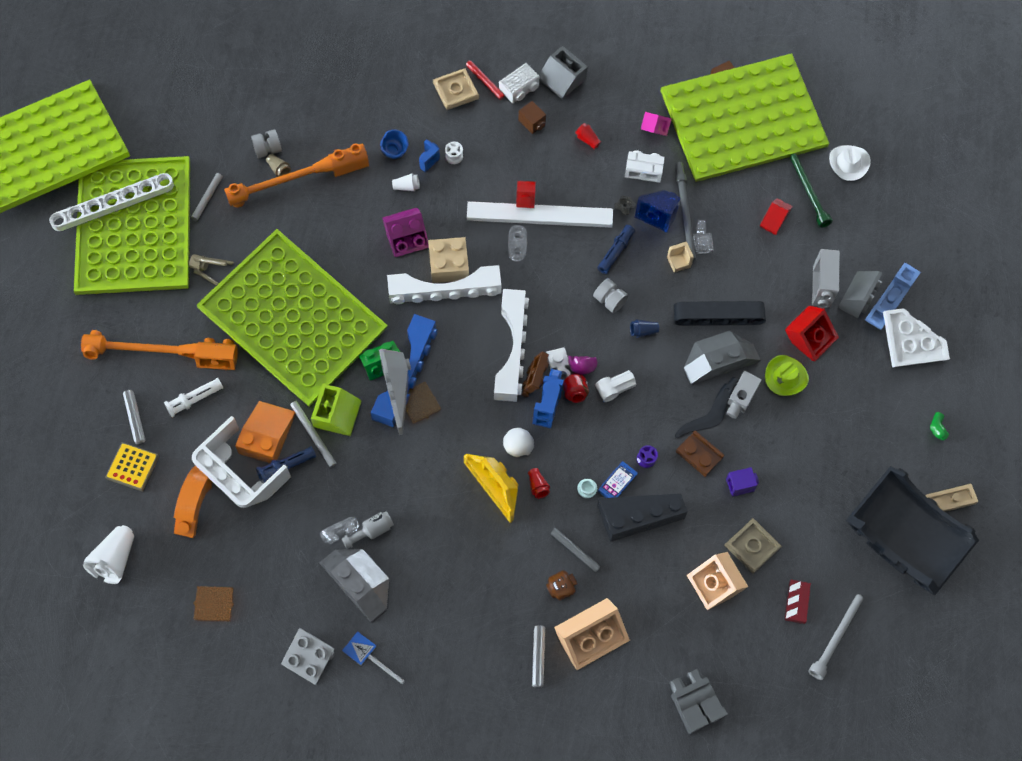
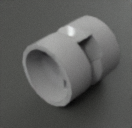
M275 129L266 131L265 135L259 133L251 136L258 159L268 156V153L276 154L282 152Z
M607 278L597 287L593 297L600 303H605V307L612 313H616L625 304L629 295L622 289H617V285Z

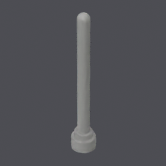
M858 594L855 596L820 660L813 663L808 670L813 677L819 680L824 679L827 673L826 665L863 601L862 595Z

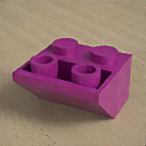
M418 208L382 217L394 257L429 248L422 214Z

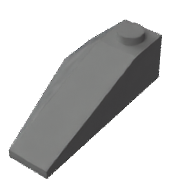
M380 349L381 365L398 433L402 435L408 389V370H411L409 359L404 358L403 352Z

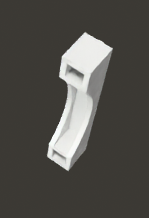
M499 265L480 267L464 279L445 284L423 282L408 274L387 275L390 303L403 304L404 302L419 303L424 300L439 301L446 298H475L480 295L495 296L501 294Z
M503 289L501 314L511 329L513 348L508 361L496 374L494 400L517 402V395H521L522 384H518L519 377L523 378V366H520V360H524L525 349H521V343L526 341V332H523V326H527V315L524 314V309H528L529 298H525L526 291Z

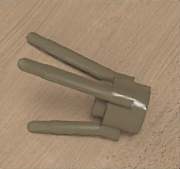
M193 254L189 261V267L194 269V274L200 275L216 286L219 283L204 274L202 270L205 271L209 263L222 266L227 264L234 265L233 261L208 258Z

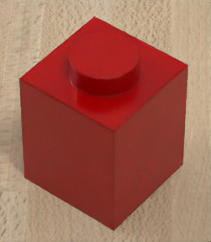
M517 181L516 207L534 208L536 182Z

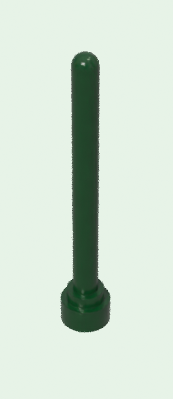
M791 154L790 159L817 213L816 221L820 228L829 226L833 222L830 214L824 212L797 154Z

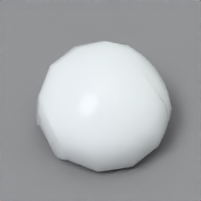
M514 428L509 430L504 436L503 446L506 452L514 457L528 456L534 448V439L527 430Z

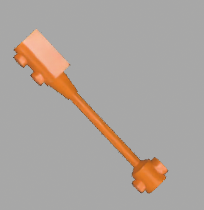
M353 144L350 148L335 150L332 154L313 164V166L249 187L242 183H233L224 190L230 206L241 207L245 201H248L249 194L312 173L333 171L335 177L368 167L367 152L363 144Z
M92 330L90 334H84L81 340L83 356L92 360L97 359L99 354H104L106 349L175 353L195 359L197 368L235 370L238 357V346L231 339H225L223 343H215L214 339L205 338L204 342L169 346L109 342L100 331Z

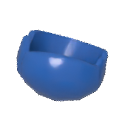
M396 129L387 131L380 142L381 152L386 157L392 159L402 157L408 148L407 136L402 131Z

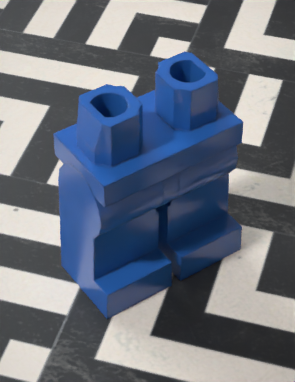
M551 369L549 376L544 377L541 403L536 402L532 424L547 428L552 427L558 399H561L564 382V380H561L562 371Z

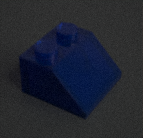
M666 190L640 196L637 202L635 218L667 233L677 215L681 197Z

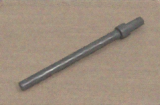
M677 162L676 183L679 185L686 242L693 254V261H695L696 254L686 190L687 176L684 174L683 163Z

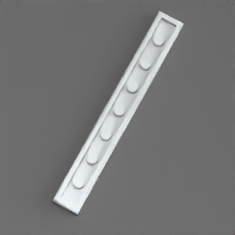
M468 202L467 221L612 228L613 209L549 205L519 208L516 207V204Z

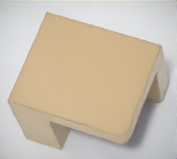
M687 242L669 247L667 259L674 273L691 267L694 257Z

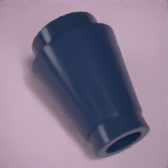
M636 319L630 323V333L632 336H636V338L659 332L658 322Z

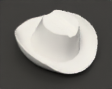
M844 145L834 148L830 153L829 161L833 171L844 180L860 179L870 167V156L862 148Z

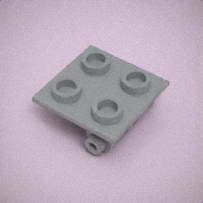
M299 628L281 664L316 685L329 659L331 660L334 657L335 652L333 651L335 648Z

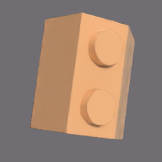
M728 552L714 555L687 575L707 610L731 599L748 587Z

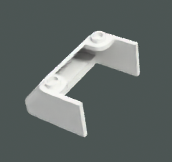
M231 416L193 452L192 461L236 505L246 508L269 499L291 476L287 467L283 465L264 484L259 481L250 488L225 464L232 456V450L226 442L239 430L234 417Z

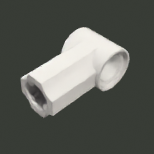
M628 370L612 378H602L595 386L603 401L609 402L620 393L636 387V381L632 372Z

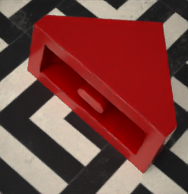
M778 198L771 203L760 227L776 235L793 206Z

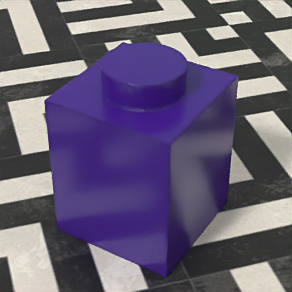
M752 467L729 472L726 478L732 497L754 492L757 484H759L758 476L756 473H753Z

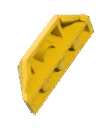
M472 454L464 455V464L511 523L514 520L518 493V483L516 480L507 475L505 466L502 462L498 463L495 458Z

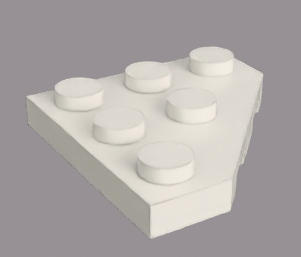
M904 308L883 312L892 368L950 359L947 341L932 332L920 320L912 317Z

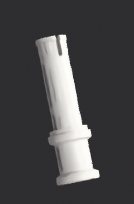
M216 378L186 395L181 393L178 398L170 402L165 401L164 404L173 418L176 413L184 409H190L193 403L223 389L220 380ZM208 388H211L210 390H208V391H206V392H204V393H202V394L196 396L197 394L203 392L204 390H206V389H208Z

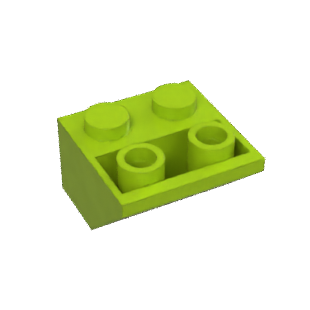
M322 384L311 417L313 427L351 436L362 400L342 388Z

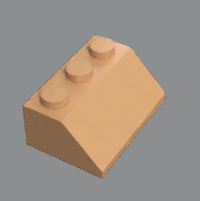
M608 598L554 627L561 645L576 670L630 641L618 608Z

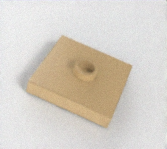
M465 68L433 79V84L446 110L479 99V94Z

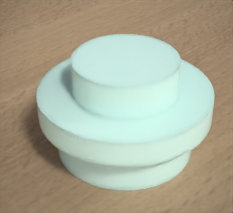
M583 479L579 482L577 490L583 498H591L597 492V485L591 479Z

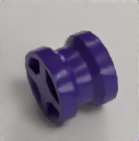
M650 445L643 446L637 455V463L643 468L652 467L658 458L657 450Z

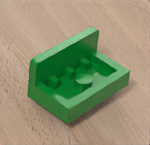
M394 341L383 343L381 346L366 350L359 355L369 380H374L384 375L379 353L380 349L400 352Z

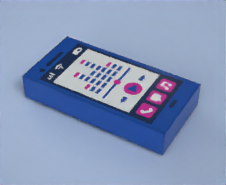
M622 461L601 485L598 492L605 498L619 497L638 473Z

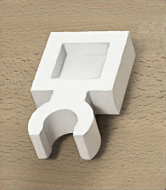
M565 348L547 351L550 369L562 371V374L568 377L570 371L566 369L569 367Z

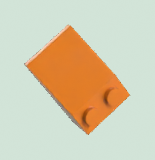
M259 401L241 430L235 445L238 453L267 463H271L272 460H278L296 413L289 409Z

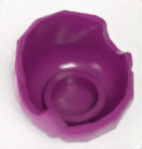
M568 356L569 368L575 374L587 375L593 372L598 364L596 357Z

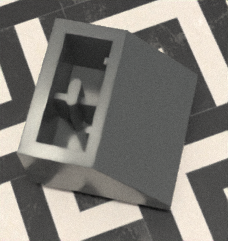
M562 46L549 57L539 73V80L561 99H564L587 79L588 66Z
M858 271L838 309L856 318L859 317L861 312L865 314L882 283L879 280L882 272Z

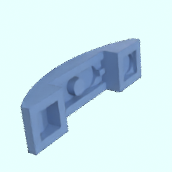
M904 263L865 321L881 330L885 325L883 312L895 310L921 272Z

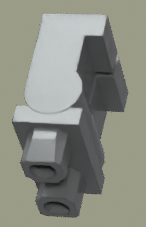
M698 669L687 674L691 684L686 687L681 677L670 682L673 692L671 697L688 734L700 730L728 715L725 708L720 704L708 678H703Z

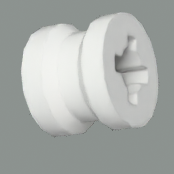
M450 142L446 145V161L454 165L460 163L463 159L462 145L458 142Z

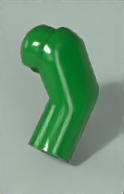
M936 412L931 422L930 430L936 438L946 440L949 434L942 425L944 414Z

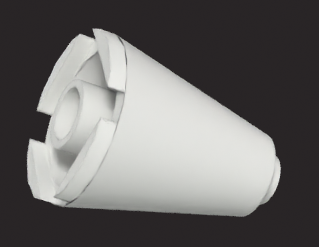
M127 526L116 527L85 558L83 562L85 570L95 578H98V576L104 577V582L118 584L122 579L133 543V531Z

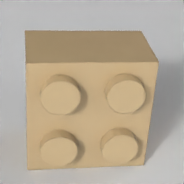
M465 237L428 240L432 283L455 282L469 276Z

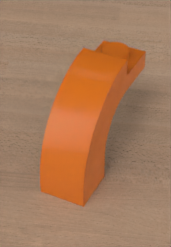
M196 466L188 473L182 485L174 512V518H176L174 534L194 538L196 535L202 501L207 492L212 488V481Z

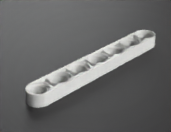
M159 174L51 215L49 221L54 230L63 231L172 190L174 183L169 174ZM166 179L170 181L169 184L166 186L160 185V182L162 180ZM146 186L152 187V190L150 192L146 193L142 191L143 188ZM129 192L135 194L131 199L125 198V195ZM110 199L117 200V203L114 205L107 204ZM94 205H98V206H99L98 211H96V212H91V211H90V208H91L92 206H94ZM75 212L82 213L79 218H72ZM59 218L64 219L61 225L54 224L55 220Z

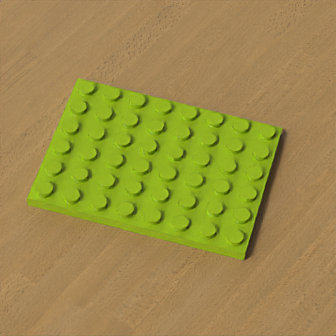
M792 54L661 87V94L695 182L788 158L793 153L799 155L825 148L829 145L827 136Z
M90 79L0 117V213L130 157L122 138Z
M189 156L121 160L79 178L78 204L163 173L169 174L172 177L174 186L169 192L77 225L74 273L75 295L189 288ZM166 179L162 180L160 182V185L166 186L169 184L170 181ZM146 186L143 188L142 191L146 193L150 192L152 190V187ZM129 192L125 195V198L131 199L135 194ZM110 199L107 204L114 205L117 203V200ZM98 205L92 206V207L90 208V211H91V212H96V211H98L99 206H98ZM77 212V218L81 216V212Z
M278 229L197 304L198 309L309 407L318 399L322 384L331 385L388 327L387 324Z

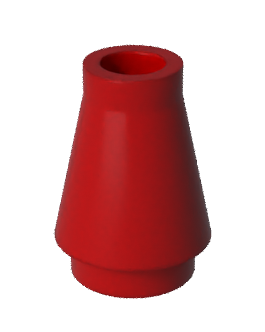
M583 123L575 132L578 139L593 149H596L601 143L591 126Z
M533 468L529 470L528 475L532 495L537 499L549 495L550 486L539 469Z

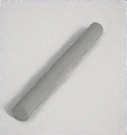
M297 401L292 402L290 406L330 468L334 467L337 464L304 411Z

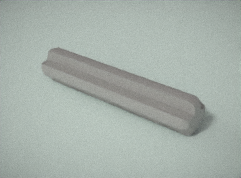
M132 390L124 391L123 397L135 444L144 443L145 436L134 392Z
M545 626L534 627L533 687H543Z

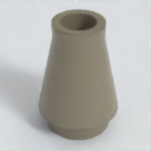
M274 154L267 156L266 162L276 177L291 172L288 162L276 157Z

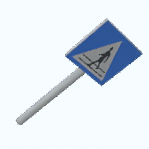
M359 632L354 635L342 650L359 665H362L369 658L401 684H404L402 678L370 655L377 646Z

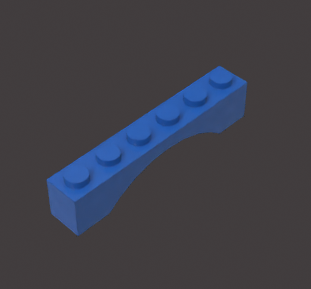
M414 314L407 329L411 345L409 360L411 370H408L406 404L410 396L408 394L410 388L413 389L416 384V374L421 372L424 361L422 360L430 352L431 345L429 344L432 339L435 340L438 333L436 321ZM387 390L378 395L371 411V417L374 421L394 427L396 421Z

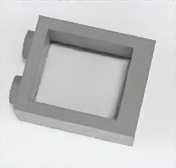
M821 249L813 265L812 306H818L819 308L831 307L839 292L840 251Z

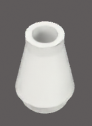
M413 173L392 180L394 190L416 191V189H420L418 175H413Z

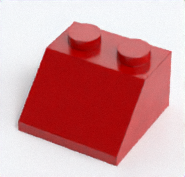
M808 306L785 329L791 343L812 361H816L839 338L825 309Z

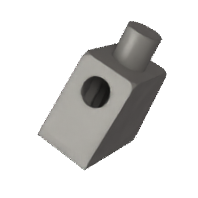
M744 371L729 398L728 405L730 407L726 414L737 419L740 411L745 413L762 379Z

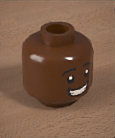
M562 570L550 576L546 586L553 599L563 600L576 592L575 585L578 583L573 573L569 575L565 570Z

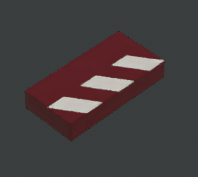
M796 580L789 581L785 620L802 624L806 623L811 583Z

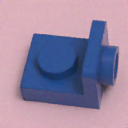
M427 139L424 141L425 152L419 158L420 169L424 172L440 159L439 147Z

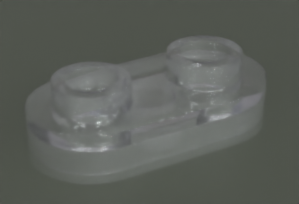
M515 225L509 230L508 255L514 261H521L526 257L527 231L523 226Z
M350 517L324 529L320 533V537L324 543L332 544L345 534H354L360 524L356 517Z

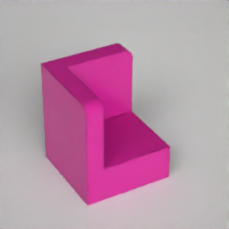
M645 112L641 129L667 136L671 118Z

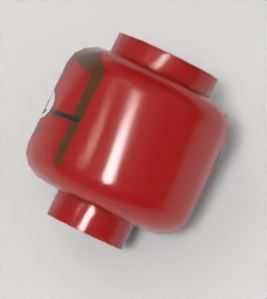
M571 374L564 379L563 390L567 400L579 403L588 396L589 388L587 380L583 375Z

